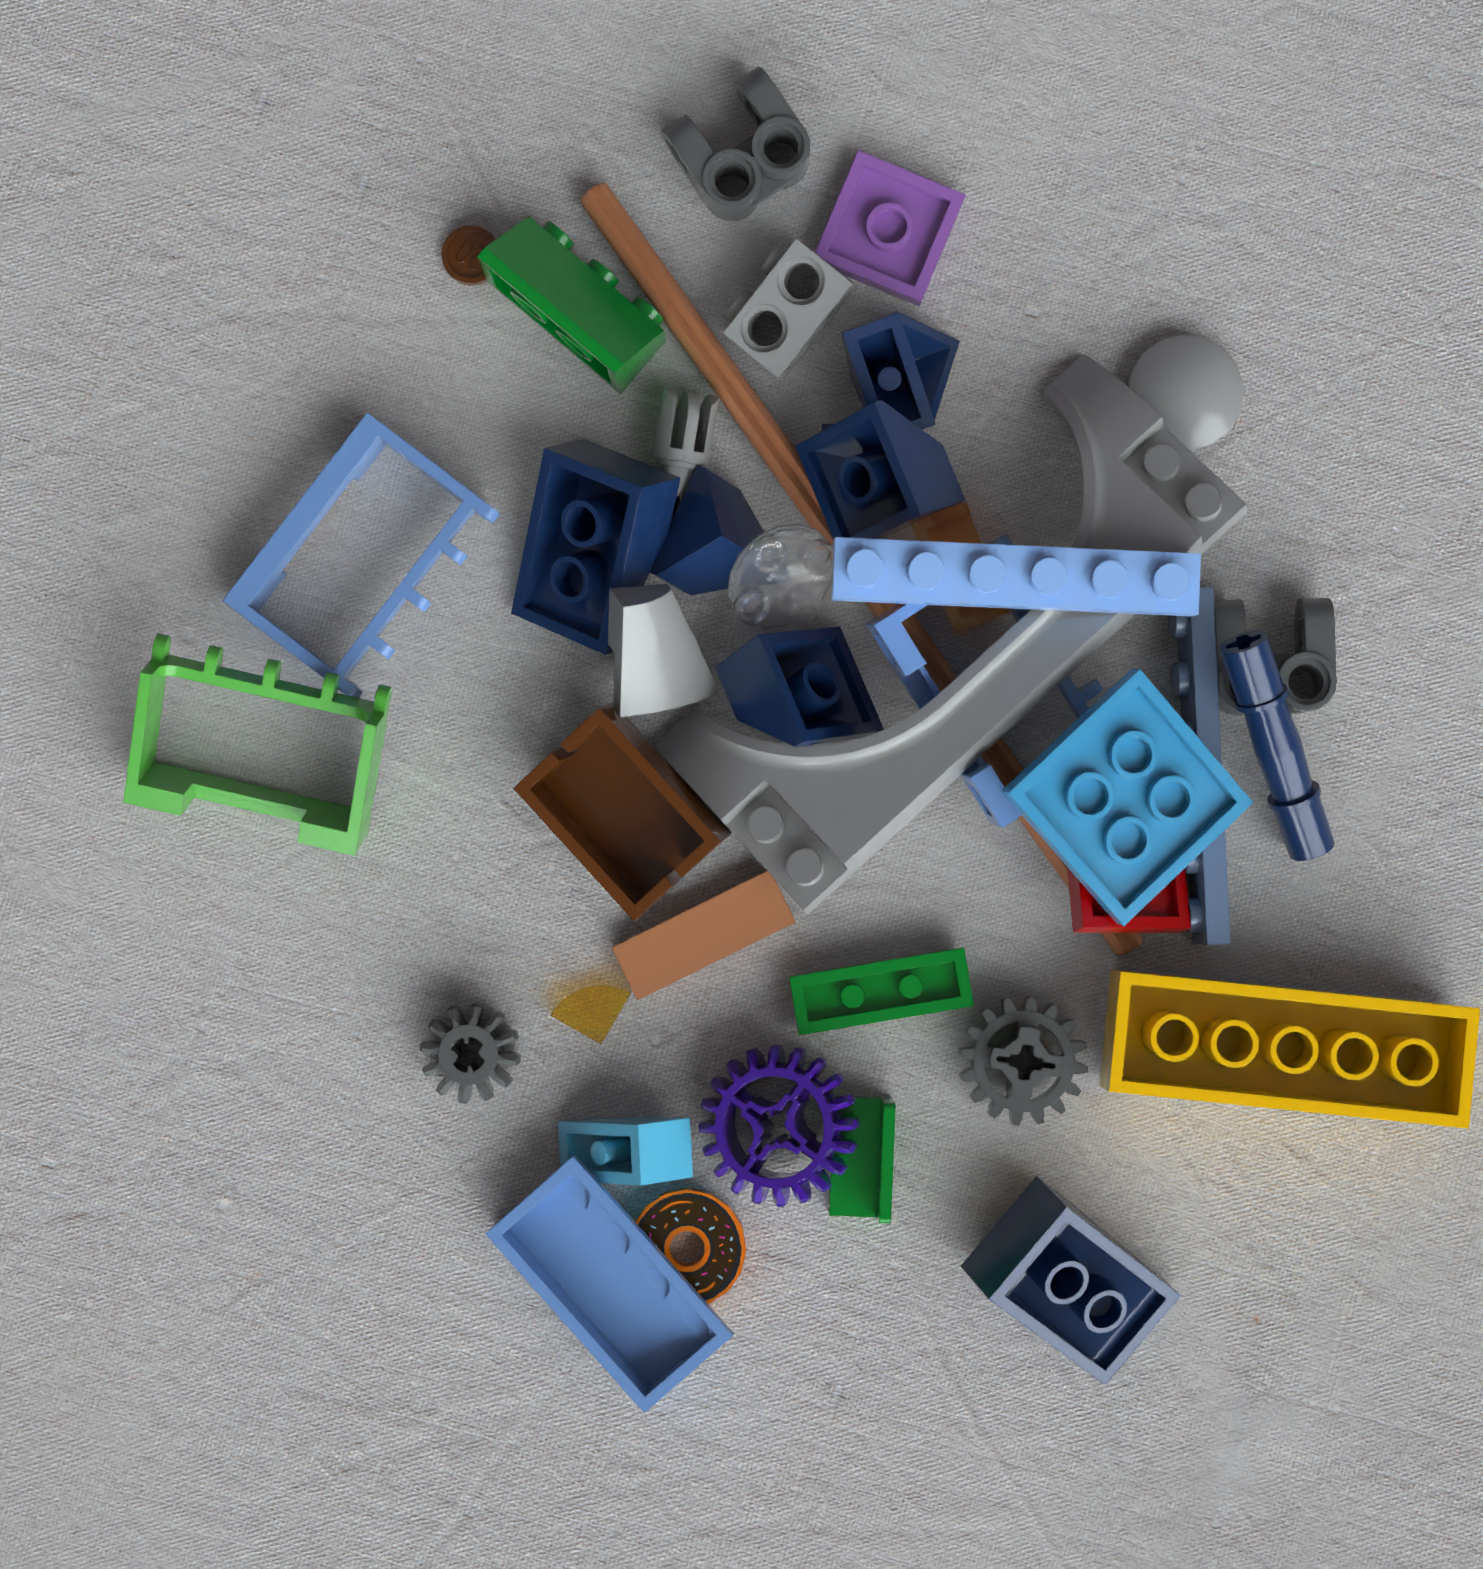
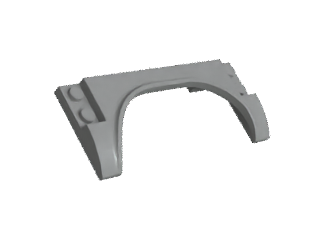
M1085 354L1077 358L1040 392L1041 397L1067 423L1081 456L1084 495L1082 514L1072 548L1202 554L1247 513V504L1163 426L1162 416L1119 378ZM1030 609L1026 615L920 710L887 729L853 741L831 745L794 747L789 744L760 740L721 725L695 707L653 747L808 915L1136 614Z

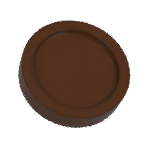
M463 226L454 230L446 238L442 247V262L447 273L456 282L467 286H476L487 282L477 256L487 245L496 240L490 232L478 226Z

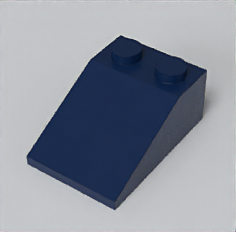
M586 439L545 447L511 614L604 655L612 653L613 650L608 645L609 590L611 588L644 586L669 533L681 477Z
M1037 1176L961 1265V1268L991 1302L1104 1385L1109 1382L1181 1297L1159 1275L1074 1204Z

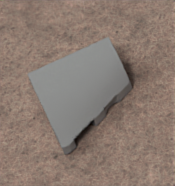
M667 584L611 588L609 590L608 645L615 653L613 708L619 717L643 715L679 708L718 694V683L671 588Z

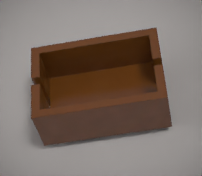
M613 702L599 707L560 744L562 748L551 752L513 788L633 921H636L688 872L732 834L627 717L618 716L613 708Z

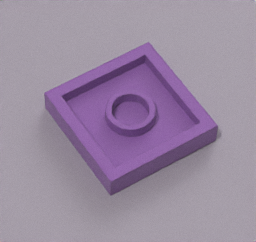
M858 150L815 252L843 275L920 306L966 195Z

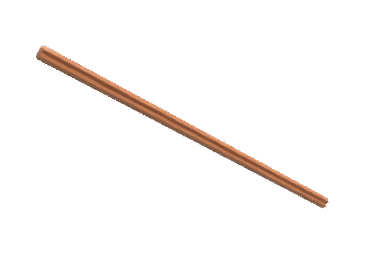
M603 182L593 186L581 197L583 208L657 312L663 317L664 322L833 557V537L797 450L609 186ZM865 602L875 617L896 604ZM913 614L901 623L927 664L923 666L941 692L958 676ZM1002 738L981 756L985 763L992 766L1004 787L1024 770ZM1020 816L1019 820L1069 889L1067 866L1023 816ZM1100 933L1113 952L1119 956L1131 952L1143 941L1141 933Z

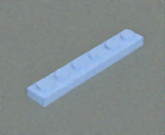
M835 537L833 539L831 601L1196 616L1199 615L1201 553Z

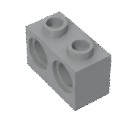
M797 238L790 247L782 242L771 253L761 268V271L767 277L754 294L746 289L738 296L725 315V318L731 323L723 332L724 335L776 377L783 379L787 377L857 287L856 284ZM812 266L819 275L818 289L809 298L797 299L790 290V277L797 268ZM773 312L782 322V334L773 345L762 346L754 337V323L762 314Z

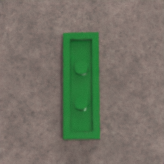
M964 947L789 976L799 1035L974 1006Z

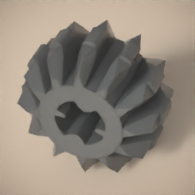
M475 1002L469 1010V1021L466 1022L459 1006L453 1005L447 1009L448 1018L453 1029L438 1019H433L428 1025L430 1030L441 1038L442 1041L428 1040L421 1042V1052L438 1055V1060L424 1066L422 1071L425 1076H431L440 1070L445 1073L446 1077L436 1088L440 1095L447 1093L453 1084L457 1082L460 1084L458 1101L459 1103L466 1104L472 1096L473 1084H476L481 1098L484 1101H488L494 1097V1090L489 1077L504 1087H508L513 1081L511 1075L501 1068L499 1064L518 1065L521 1062V1054L503 1051V1045L517 1040L519 1034L515 1029L509 1030L500 1036L497 1034L495 1029L505 1018V1014L501 1011L495 1012L486 1024L481 1023L484 1012L483 1004ZM461 1038L464 1039L465 1044H468L474 1038L481 1042L483 1046L478 1054L485 1060L481 1067H478L476 1061L468 1067L459 1061L463 1051L457 1044Z

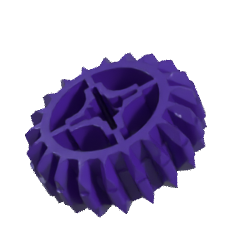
M774 1044L769 1047L767 1063L758 1048L748 1050L746 1052V1061L749 1070L739 1060H730L726 1063V1067L734 1082L721 1076L714 1077L710 1085L722 1096V1099L707 1097L701 1103V1107L704 1110L716 1114L715 1120L703 1121L698 1125L699 1132L704 1134L715 1133L716 1142L703 1147L704 1155L712 1156L721 1152L725 1161L718 1164L713 1172L717 1177H721L731 1170L738 1174L730 1187L731 1191L735 1194L742 1192L749 1182L753 1183L751 1193L753 1203H762L766 1199L769 1189L772 1188L775 1205L777 1207H784L788 1204L790 1198V1187L800 1203L809 1201L812 1198L809 1181L821 1192H825L832 1187L830 1177L824 1168L838 1175L846 1172L847 1164L835 1152L853 1153L857 1148L855 1141L841 1136L842 1130L849 1131L860 1126L859 1118L853 1116L842 1117L840 1109L855 1103L854 1095L846 1094L837 1099L832 1090L843 1083V1075L836 1073L825 1081L819 1077L827 1065V1060L823 1057L816 1058L811 1062L808 1069L804 1068L806 1049L802 1047L793 1049L788 1063L785 1061V1052L781 1044ZM762 1077H784L796 1082L791 1091L785 1093L779 1102H771L762 1096L756 1098L746 1091L754 1082ZM810 1094L818 1103L823 1117L824 1134L822 1144L816 1140L817 1135L807 1127L804 1120V1110L810 1100L808 1098ZM737 1107L742 1110L740 1115L751 1124L753 1129V1141L747 1150L748 1155L741 1147L736 1133L735 1116ZM790 1108L786 1113L787 1119L785 1120L784 1127L790 1131L791 1138H788L785 1133L768 1143L772 1136L771 1131L774 1124L768 1119L769 1115L766 1113L769 1112L771 1117L782 1113L783 1110ZM778 1148L788 1149L796 1155L803 1153L813 1160L803 1170L791 1173L774 1172L762 1167Z

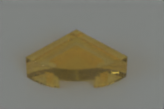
M610 985L585 987L573 992L562 1000L553 1010L551 1016L595 1042L602 1044L631 992Z

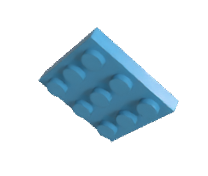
M1131 668L1001 791L1109 916L1122 926H1125L1253 804V801L1141 669Z

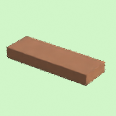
M765 871L611 948L636 999L639 1000L796 923L775 879L768 871Z

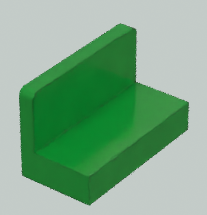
M835 1095L837 1099L842 1097L840 1095ZM854 1096L855 1103L840 1109L842 1117L853 1116L859 1118L860 1126L849 1131L842 1130L841 1136L855 1141L857 1148L853 1153L835 1152L837 1156L845 1161L848 1168L842 1175L830 1172L832 1187L829 1189V1216L877 1218L879 1223H891L896 1103L889 1097Z

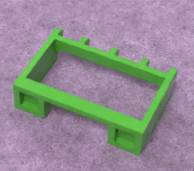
M157 633L153 642L151 660L140 672L123 803L181 816L194 798L300 822L297 843L355 856L369 830L392 687L379 684L374 701L339 694V674L327 672L322 689L280 680L282 663L278 660H267L263 676L222 667L223 648L210 645L207 650L205 662L170 655L171 636ZM166 676L188 679L364 721L365 727L351 807L155 762Z

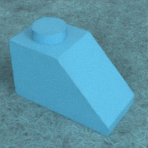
M638 1116L558 1121L560 1166L575 1154L600 1183L642 1186L693 1177L689 1117Z

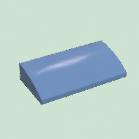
M575 1154L494 1223L486 1233V1236L644 1413L734 1334Z

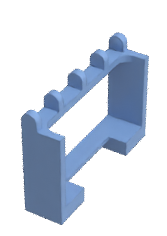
M367 412L222 601L323 678L327 672L339 674L338 689L345 695L360 698L363 692L355 683L348 679L363 656L372 647L385 658L390 659L396 650L379 638L386 626L406 600L425 613L432 603L415 591L416 587L442 553L460 566L468 556L451 542L475 513L491 523L495 522L500 513ZM387 445L462 503L334 669L260 613L259 610L287 575L283 572V569L353 479L357 482L361 479Z
M1007 534L989 543L1013 545ZM895 604L865 625L920 710L935 698L940 691L923 666L927 664L901 622L927 605ZM1009 608L1017 622L1029 611L1028 609ZM1070 676L1057 686L1077 719L1089 709L1086 702L1103 690L1097 679L1077 689ZM981 756L960 775L990 823L1004 828L1022 816L1001 792L1005 788L992 766L985 763Z

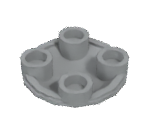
M1181 334L1159 340L1141 354L1127 379V386L1162 416L1163 426L1189 450L1212 445L1230 431L1241 412L1244 387L1239 368L1224 348L1205 337Z

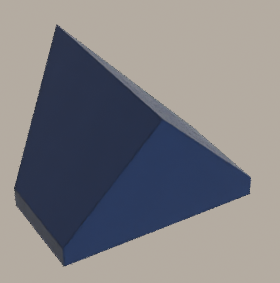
M898 311L841 331L851 382L863 408L882 400L922 430L936 425L935 418L960 341Z
M697 465L650 573L689 595L790 578L742 492L712 471Z

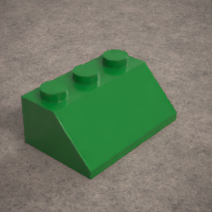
M528 216L487 245L477 256L488 283L619 394H622L666 342L665 332L659 326L664 320L663 317L642 298L637 296L631 303L615 289V286L619 283L618 279L600 262L592 259L586 265L570 251L574 246L573 241L555 224L547 221L541 227Z

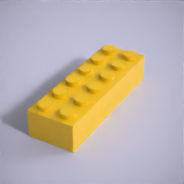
M1111 969L1099 1086L1109 1092L1469 1129L1480 1008L1457 1004Z

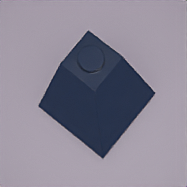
M882 400L866 406L795 446L833 539L835 537L881 539L925 521L965 501L943 445Z
M841 627L757 634L715 667L736 720L794 747L858 739L884 730Z

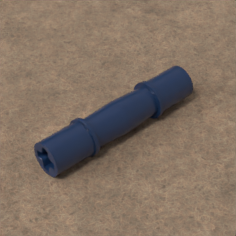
M1253 630L1234 635L1221 644L1220 652L1236 697L1234 701L1236 709L1244 713L1254 753L1270 791L1267 798L1270 809L1274 810L1289 857L1296 861L1316 859L1328 853L1334 847L1335 842L1320 799V786L1311 779L1302 741L1285 700L1289 695L1287 685L1282 682L1266 632Z

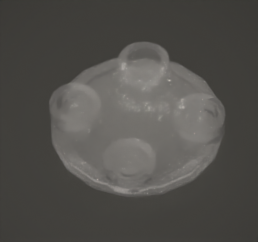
M801 524L776 526L756 536L739 553L729 572L727 594L733 611L744 623L765 629L787 626L791 623L797 627H806L812 624L821 613L820 602L832 583V544L817 529Z

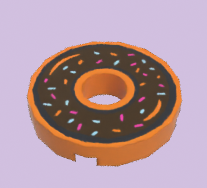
M691 1187L665 1191L648 1203L635 1220L637 1225L708 1304L727 1293L742 1272L746 1254V1242L742 1223L731 1207L712 1192ZM680 1232H694L703 1240L705 1251L697 1261L683 1263L672 1255L670 1249L671 1241Z

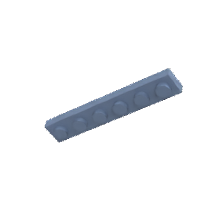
M1213 587L1200 588L1199 615H1168L1171 638H1177L1178 662L1172 664L1171 688L1174 697H1180L1181 718L1222 765ZM1224 830L1185 868V874H1189L1190 897H1188L1191 922V929L1186 930V932L1192 933V944H1231Z

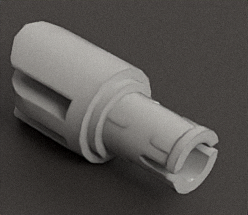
M662 387L651 457L657 458L656 464L662 465L661 470L681 477L672 515L673 519L697 465H709L719 396H705L700 409L699 394L684 391L676 409V390L674 388Z

